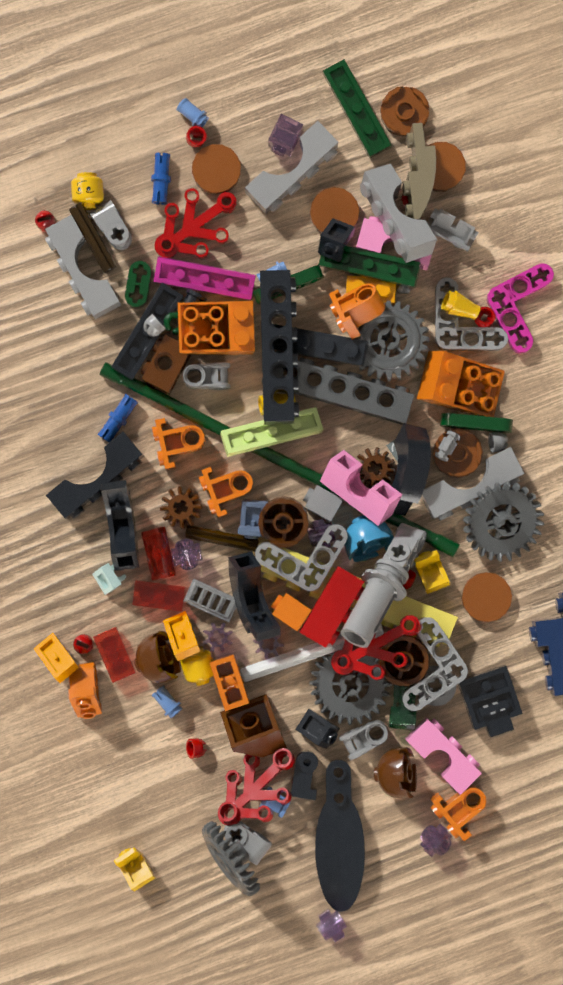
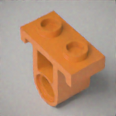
M370 283L361 285L343 296L338 289L329 294L333 302L329 306L334 316L338 318L336 322L342 333L347 331L352 340L361 335L357 329L358 327L381 315L386 307L377 288Z
M165 418L155 420L156 426L152 427L154 440L159 441L161 451H157L160 466L165 465L166 470L176 469V463H170L169 457L196 452L204 447L206 439L204 432L199 427L189 425L164 431L163 426L167 425V420ZM191 432H196L200 436L199 442L195 445H189L186 442V437Z
M211 467L201 470L203 476L199 477L203 491L208 490L211 499L207 500L211 514L217 513L218 518L228 515L226 509L221 511L220 504L249 494L253 488L252 477L249 473L242 470L210 480L209 474H212L213 470ZM237 477H245L247 479L248 485L244 490H237L234 487L233 483Z
M95 662L78 664L79 668L69 676V700L77 717L90 719L98 714H102Z
M470 785L461 795L457 792L442 805L440 802L443 798L438 792L430 798L434 803L431 809L439 819L443 816L450 823L447 829L455 839L460 836L463 841H466L472 836L467 828L461 830V827L484 809L486 796L481 789ZM470 793H477L479 796L478 802L474 805L466 803V798Z

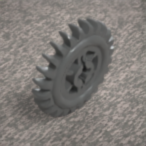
M387 301L385 310L381 315L357 328L361 335L355 339L369 342L364 367H359L361 371L369 367V377L376 371L378 380H381L383 374H386L388 381H391L393 373L401 380V371L410 376L409 367L412 366L418 370L419 365L416 360L425 361V357L420 352H429V348L423 344L430 342V338L423 335L429 331V328L420 327L425 322V319H416L418 311L409 313L410 305H406L401 309L400 301L394 307L390 301ZM389 323L388 327L383 330L378 328L379 325ZM392 325H393V329H392L393 342H391L390 345L387 347V352H386L385 341H388V339L390 338V336H391V327H392ZM399 325L406 333L399 335L396 331L397 326ZM376 330L378 332V341L371 343V335ZM407 337V345L402 350L400 348V341ZM372 347H379L381 354H377ZM396 352H399V353H400L399 355H396V356H393V357H389L390 355H392V354H394V353H396Z
M508 481L504 483L502 488L496 482L493 490L486 486L485 494L480 491L477 492L479 499L470 500L473 508H466L465 511L470 516L463 519L465 523L469 524L464 527L463 531L470 533L467 535L466 540L472 542L471 548L473 550L479 548L478 554L482 557L487 552V558L490 561L496 555L499 562H502L503 554H505L509 561H512V552L521 557L520 548L530 552L527 542L537 544L532 535H542L536 526L544 525L542 520L537 519L539 516H544V513L541 510H536V508L541 507L539 501H533L536 499V495L534 493L527 494L529 489L527 487L520 489L518 483L513 484L511 487ZM507 504L505 509H494L499 505ZM511 507H516L518 512L511 514ZM492 510L494 513H492L490 519H487L489 512ZM495 528L497 530L495 536L490 535L488 530Z
M335 652L331 653L330 657L327 655L322 656L325 661L324 663L315 662V665L320 670L311 671V674L317 677V680L309 682L310 685L317 687V689L311 692V695H319L314 704L323 703L321 713L330 710V720L335 715H338L339 724L342 723L345 717L349 725H352L353 718H356L359 724H362L363 715L372 720L370 711L380 714L377 705L386 706L382 696H390L391 694L384 690V688L392 686V683L384 681L385 676L381 680H375L367 674L369 682H362L360 678L362 673L358 672L356 675L357 671L353 670L350 674L342 675L339 682H332L336 671H334L331 665V659ZM365 656L358 661L372 666L378 664L379 659ZM342 657L339 661L342 667L347 665L345 657ZM379 667L373 670V674L375 677H379L381 675V669ZM355 677L357 687L346 690L345 680H351ZM332 685L340 686L341 692L338 696L335 695ZM369 685L367 693L360 699L358 693L361 691L362 686ZM356 695L358 699L355 702H346L348 696Z
M211 821L202 828V835L213 859L236 888L247 896H253L259 891L260 883H256L258 878H250L254 875L255 871L246 872L245 870L250 865V863L244 864L249 859L247 851L238 841L228 845L232 838L224 841L223 838L226 831L220 832L221 826H217L216 822Z

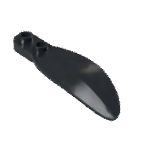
M334 760L326 769V802L321 810L317 824L315 860L323 895L328 904L339 912L350 909L358 897L364 873L365 843L361 819L352 802L350 766L343 760ZM335 768H342V777L334 775ZM341 793L344 796L343 802H335V794Z

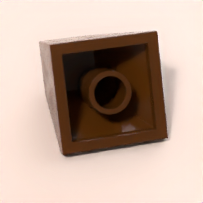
M267 694L250 700L249 704L220 712L233 752L266 757L274 754L280 748H287Z

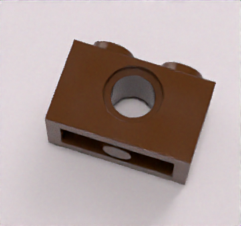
M165 335L163 340L160 338L157 340L152 350L155 352V355L151 362L149 360L145 362L141 374H143L142 380L170 395L192 354L179 353V341ZM170 358L172 366L168 370L160 369L159 362L161 359Z

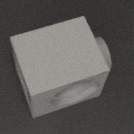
M317 485L315 489L309 488L303 501L306 502L304 508L331 522L343 499Z

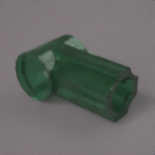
M394 684L393 706L390 708L389 728L415 730L417 711L407 709L402 701L404 691L412 685L399 686ZM410 693V699L407 703L415 704L416 695Z

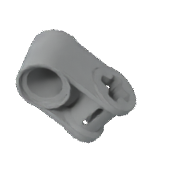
M111 200L90 213L101 232L105 234L115 249L125 250L131 245L132 235ZM117 233H121L123 237L121 241L117 239Z
M230 363L189 365L183 373L184 383L190 389H231V385L228 384V368H230ZM198 371L202 376L201 380L197 383L190 382L187 379L189 372ZM218 371H220V381H218Z
M373 720L359 728H354L342 734L338 738L344 742L350 754L348 756L349 760H353L383 744L388 737V730L384 722ZM374 726H379L383 729L384 734L378 739L372 738L369 734L370 729Z
M242 821L231 826L225 825L224 831H226L225 839L232 838L229 845L234 841L240 842L249 855L248 860L255 865H258L272 846V843L267 838L252 830ZM240 829L241 836L235 835L232 838L231 830L237 831Z

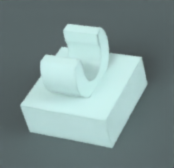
M109 563L100 567L92 574L105 595L119 587L126 578L125 574L117 577L114 572V566H110Z

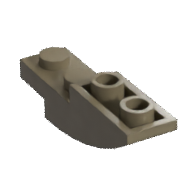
M412 123L410 133L406 134L407 147L412 149V156L409 157L411 172H408L406 181L402 182L403 195L408 197V205L405 206L406 216L421 220L434 186L436 149L435 146H425L423 124Z

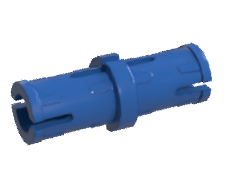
M160 152L155 153L154 174L151 176V181L153 182V204L159 205L162 202V205H166L168 202V183L171 182V176H169L170 154L163 153L162 155Z
M125 394L114 412L111 411L109 413L110 418L97 435L110 443L121 426L126 425V419L138 402Z

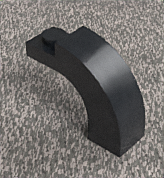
M404 423L394 441L398 465L392 487L403 494L393 513L406 516L412 503H419L425 489L430 469L431 446L426 428Z
M123 480L101 483V492L108 519L110 552L114 571L140 568L135 518L127 482Z
M253 552L228 557L232 594L239 617L247 634L252 633L256 641L281 635V627L266 603L261 582V565Z

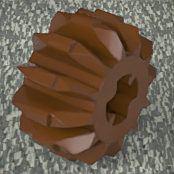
M378 447L375 448L373 456L369 448L365 449L367 459L361 454L357 456L358 460L363 463L360 477L364 476L362 483L365 485L367 481H370V489L375 486L376 481L379 483L382 478L386 482L391 483L392 479L386 473H396L395 469L388 468L389 465L395 463L394 459L386 462L384 459L388 456L389 452L385 451L380 457V448ZM371 462L381 466V469L378 470L380 474L369 473L368 468L371 467Z
M178 486V495H175L172 489L168 490L172 497L171 500L167 497H162V501L169 504L168 506H161L160 511H169L168 514L163 516V519L166 521L173 517L170 523L171 527H175L177 521L180 520V528L185 529L184 520H187L189 525L193 526L194 521L190 517L193 515L200 519L201 515L194 512V509H202L203 505H194V502L199 500V495H195L191 499L189 498L193 491L191 488H188L185 495H183L182 486ZM185 501L187 503L185 506L188 507L187 512L182 511L180 515L177 514L176 503L181 504Z

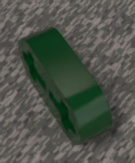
M144 261L134 262L130 266L125 300L134 309L144 307L148 301L152 270ZM143 267L147 275H142L141 283H138V276L134 271ZM136 287H140L139 293L143 296V299H138L137 303H134L130 295H134Z

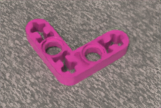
M538 264L493 287L487 294V304L494 311L499 327L506 333L510 348L516 353H526L533 345V337L515 302L546 287L552 281L554 272L547 264ZM539 269L541 272L546 271L548 273L545 277L546 281L538 279L533 283L536 287L532 288L530 279L538 274ZM515 281H524L527 290L524 293L515 292L513 288ZM494 292H497L498 295L503 294L504 298L501 300L503 306L506 307L509 304L511 308L505 309L499 314L497 310H500L502 307L498 301H492L495 296ZM507 313H511L516 317V324L512 327H508L503 323V316ZM521 326L522 330H519L518 334L521 338L526 337V348H523L521 345L516 346L515 342L518 338L515 333L510 336L509 332Z

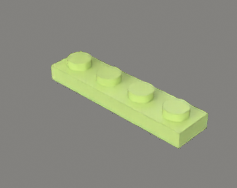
M313 407L299 411V417H294V424L264 425V420L222 430L220 435L226 455L230 457L319 434L324 429L317 408Z

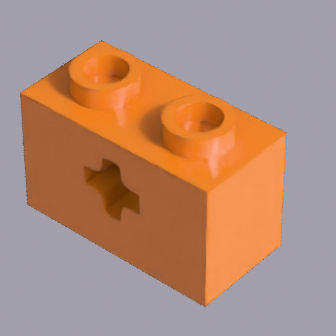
M288 593L284 596L279 594L271 605L275 609L272 615L296 631L299 630L312 611Z
M235 653L211 661L210 666L225 711L249 704V696Z

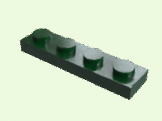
M345 59L323 70L322 74L369 159L391 148L392 145Z
M345 246L343 258L340 262L321 255L318 264L323 268L412 288L416 287L421 263L417 261L405 263L403 258Z

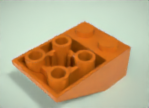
M253 301L178 303L179 353L253 355L255 352Z
M429 351L417 399L478 416L494 417L505 371L446 351Z

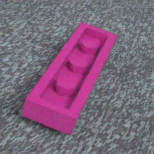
M158 257L154 282L252 300L256 275Z

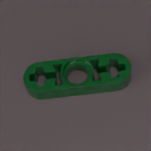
M319 265L290 275L296 279V290L324 278ZM260 288L253 291L257 304H261ZM276 292L271 296V299L273 300L284 294Z
M441 413L440 426L512 433L513 420Z

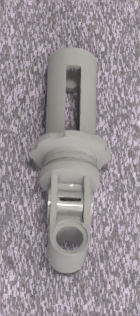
M401 523L382 559L377 560L374 566L375 570L367 569L362 574L361 578L365 581L366 587L341 630V635L348 642L358 647H368L393 600L402 601L406 597L407 592L403 584L407 582L409 578L407 572L425 543V531Z

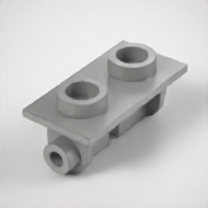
M435 208L427 222L434 235L442 237L451 242L455 247L468 252L479 233L475 230L476 227L462 220L455 226L452 224L456 218L455 216L443 209L438 210Z

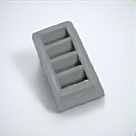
M193 579L183 602L227 622H230L236 609L233 596L197 579ZM198 587L203 588L198 601L193 600ZM210 591L212 595L205 606L202 602L207 592ZM218 595L221 599L216 610L211 607ZM227 599L231 602L224 615L220 611Z

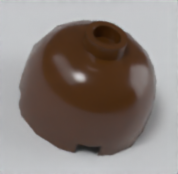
M287 496L276 497L266 503L260 512L258 521L260 534L263 538L265 537L267 541L281 548L292 547L302 540L307 533L309 524L308 514L302 503Z
M158 631L145 637L139 643L136 650L135 668L151 682H168L177 679L178 676L176 674L181 672L180 661H177L165 631Z
M403 635L382 648L393 653H404L408 658L406 666L402 668L395 667L392 663L379 659V665H382L386 671L385 678L391 683L399 686H409L420 681L427 673L430 664L428 649L421 640L414 636ZM401 655L395 658V662L398 665H401L404 661Z
M408 747L390 749L385 752L378 762V767L374 768L375 782H379L383 792L393 798H413L414 796L411 792H416L417 769L416 764L411 765L409 757H414Z

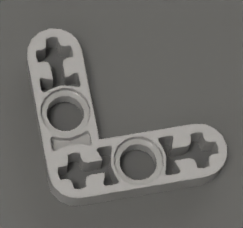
M452 278L441 279L435 289V343L437 347L444 351H499L503 349L508 342V335L502 328L458 327V316L456 315L450 321L441 319V304L439 300L443 301L445 293L440 291V288H443L447 283L449 288L459 292L458 284ZM457 332H461V346H457L458 341H450L449 345H445L444 341H440V337H443L445 333H449V337H457ZM472 332L478 336V343L475 346L466 344L464 338L467 333ZM482 332H486L485 338H491L494 336V333H498V337L503 338V341H500L498 346L494 345V341H486V346H482Z
M330 525L325 530L307 563L269 542L261 543L257 547L255 557L261 565L307 591H314L320 587L348 538L347 532L342 525ZM337 529H340V535L343 538L341 541L336 540L333 547L337 548L335 552L329 547L322 545L324 541L328 544L331 541L332 537L329 534L331 530L335 532ZM270 547L272 549L271 554L275 557H278V553L283 554L278 561L277 568L272 566L275 562L270 558L266 560L261 559V549L266 550ZM321 550L329 552L331 557L330 561L324 565L316 561V554ZM287 559L293 560L296 564V569L291 574L284 573L281 569L282 562ZM311 563L317 568L324 569L323 574L317 571L315 575L316 584L311 583L309 586L305 584L306 579L303 578L304 575H311L314 568L309 567Z
M431 617L421 618V624L424 622L427 624L433 623V633L435 636L441 633L442 637L435 639L429 645L427 641L432 639L428 633L422 634L420 630L418 636L439 665V668L404 691L402 701L404 706L411 711L422 709L462 682L468 674L466 664L439 624ZM440 642L446 643L449 647L448 654L443 657L435 654V646ZM453 664L457 667L461 665V675L459 677L455 674L450 676L448 679L451 683L447 685L444 677L439 673L444 670L445 675L452 671L451 666ZM432 678H439L442 682V687L437 692H432L428 689V682ZM423 684L426 693L430 697L426 699L423 694L418 698V705L414 703L408 704L409 694L417 695L422 692L418 687Z

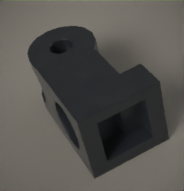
M304 750L297 755L291 788L292 797L316 800L317 788H312L311 782L313 772L318 766V759L312 751Z

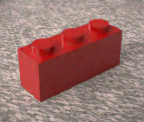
M337 566L299 633L325 648L328 644L333 646L340 634L337 628L341 621L346 623L352 612L350 606L354 599L356 601L359 600L365 589L362 586L365 581Z

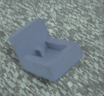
M242 500L238 534L244 535L248 539L262 537L258 521L260 512L268 501Z

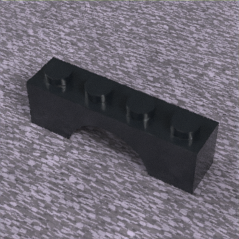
M125 432L120 433L104 447L106 466L103 473L95 481L88 484H74L64 480L46 495L65 519L70 517L73 520L85 511L83 506L89 501L92 504L102 497L101 483L122 481L123 477L121 475L128 469L132 472L143 463L140 459L144 455Z

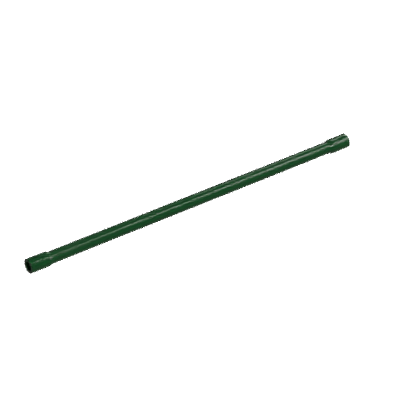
M107 362L104 363L100 371V376L148 398L221 436L222 430L231 428L136 378H133L132 381L111 369L112 365ZM269 447L250 451L341 498L320 482L322 474ZM393 513L391 517L385 520L397 528L401 523L425 531V542L451 557H454L460 544L447 537L436 534L401 515Z

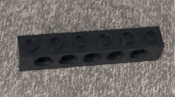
M290 270L260 271L264 425L294 424V417H299V402H294V392H298V377H293V367H298V353L292 350V342H297V327H292V317H296V302H291V292H296V279L290 276ZM276 292H281L284 294L285 300L281 303H275L271 296ZM276 317H282L285 319L286 325L282 328H276L272 325V320ZM276 342H283L287 349L283 353H276L272 346ZM276 367H284L287 370V375L281 379L276 378L273 370ZM277 392H285L288 400L283 404L275 402L273 397Z

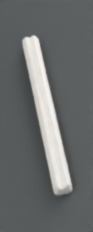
M382 624L378 627L375 638L384 634ZM339 634L333 646L328 644L325 648L316 642L240 669L244 682H248L336 652L343 648L345 638Z

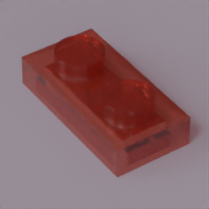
M159 527L141 532L152 581L176 576L166 528Z
M135 580L132 605L182 612L186 587Z
M117 627L93 637L112 683L136 673Z

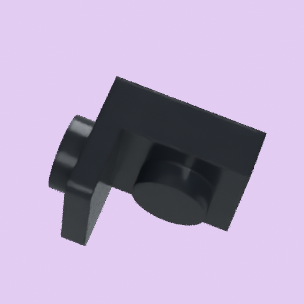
M332 218L320 235L318 254L340 262L343 258L345 246L354 235L355 226Z
M308 709L295 730L316 745L327 749L337 740L340 728L312 709Z

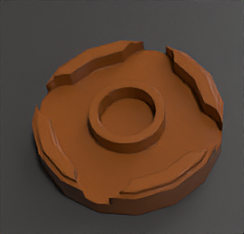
M396 87L389 91L382 101L380 109L381 120L386 129L391 133L404 137L407 133H410L412 123H422L423 127L426 125L429 116V102L424 94L416 88Z
M435 142L427 145L435 146L436 173L432 190L435 192L451 190L461 182L466 171V161L462 152L455 145L448 142Z
M211 144L203 147L196 154L192 162V174L196 184L203 191L210 194H221L230 191L237 185L241 176V164L237 154L231 148L222 144Z
M332 187L324 189L316 195L311 204L310 217L314 227L322 234L332 218L355 226L358 222L360 210L358 202L352 193L343 188Z
M455 428L447 430L438 437L434 444V463L440 472L448 477L461 478L468 476L477 469L482 461L483 450L481 442L466 429ZM447 431H453L460 436V440H456L457 446L451 456H447L449 460L445 462L437 458L435 452H439L438 447L443 438L448 436L446 434Z
M484 572L475 574L466 582L461 599L464 609L471 617L478 621L491 622L500 619L507 613L511 606L512 594L510 586L504 578L495 573Z

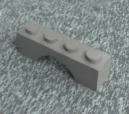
M319 121L300 137L303 155L300 163L294 170L283 175H273L262 171L245 187V193L265 214L270 210L275 212L283 204L282 199L288 193L291 196L296 193L301 187V181L306 177L308 179L312 178L319 171L320 168L318 166L324 160L329 162L338 153L336 151L338 141Z
M388 164L365 171L362 183L360 184L361 193L368 199L374 215L378 216L383 224L386 235H389L392 239L396 252L402 256L405 263L432 255L437 238L426 220H417L405 216L397 209L394 200L398 198L402 181L393 166Z
M72 215L46 228L45 230L49 236L45 240L51 251L56 249L60 255L57 262L62 271L70 273L72 279L69 283L75 294L81 293L84 299L81 305L87 316L92 314L95 319H98L121 306L108 280H93L80 272L78 254L86 240Z
M509 447L485 459L486 470L484 477L478 485L471 489H457L447 484L444 480L425 489L421 498L431 518L438 517L441 521L453 515L452 509L461 506L463 510L473 505L470 500L478 497L477 492L479 491L485 494L486 486L493 490L496 482L503 485L508 481L511 486L520 482L519 476L523 475L524 472L512 448Z

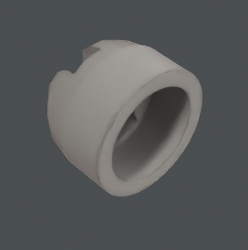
M153 314L144 322V330L150 336H157L165 330V327Z
M502 432L489 433L488 443L491 452L503 451L508 446L506 434Z

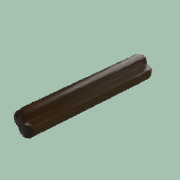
M81 203L74 205L69 211L104 273L113 270L116 264L84 206Z
M188 525L185 532V537L188 539L253 552L256 551L259 543L258 539H248L242 535Z

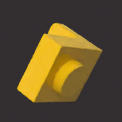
M437 550L423 552L414 559L417 573L427 594L450 586V581Z
M135 847L125 849L114 860L115 865L121 869L127 883L134 892L155 879L143 853Z

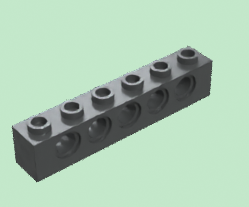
M300 358L298 367H293L298 373L296 376L298 377V392H294V394L400 425L407 422L414 394H410V389L397 385L395 389L386 387V382L378 379H371V382L362 380V375L354 372H348L347 375L338 373V368L330 365H324L323 368L314 366V361ZM276 367L273 370L274 376L279 379L284 378L283 371L285 368ZM309 375H319L321 383L318 386L309 385L307 382ZM334 381L344 383L345 390L342 393L333 392L331 384ZM358 388L367 389L369 397L366 400H359L355 396V391ZM389 395L393 400L392 406L383 407L379 402V397Z

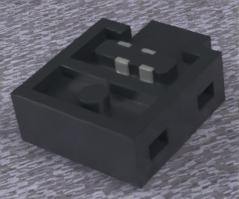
M506 665L466 677L458 684L474 730L485 727L490 738L514 730L511 718L523 713Z

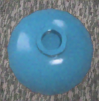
M363 515L355 518L347 528L348 538L344 548L350 561L352 558L354 562L366 561L379 556L376 551L383 547L387 551L394 536L385 522L378 526Z

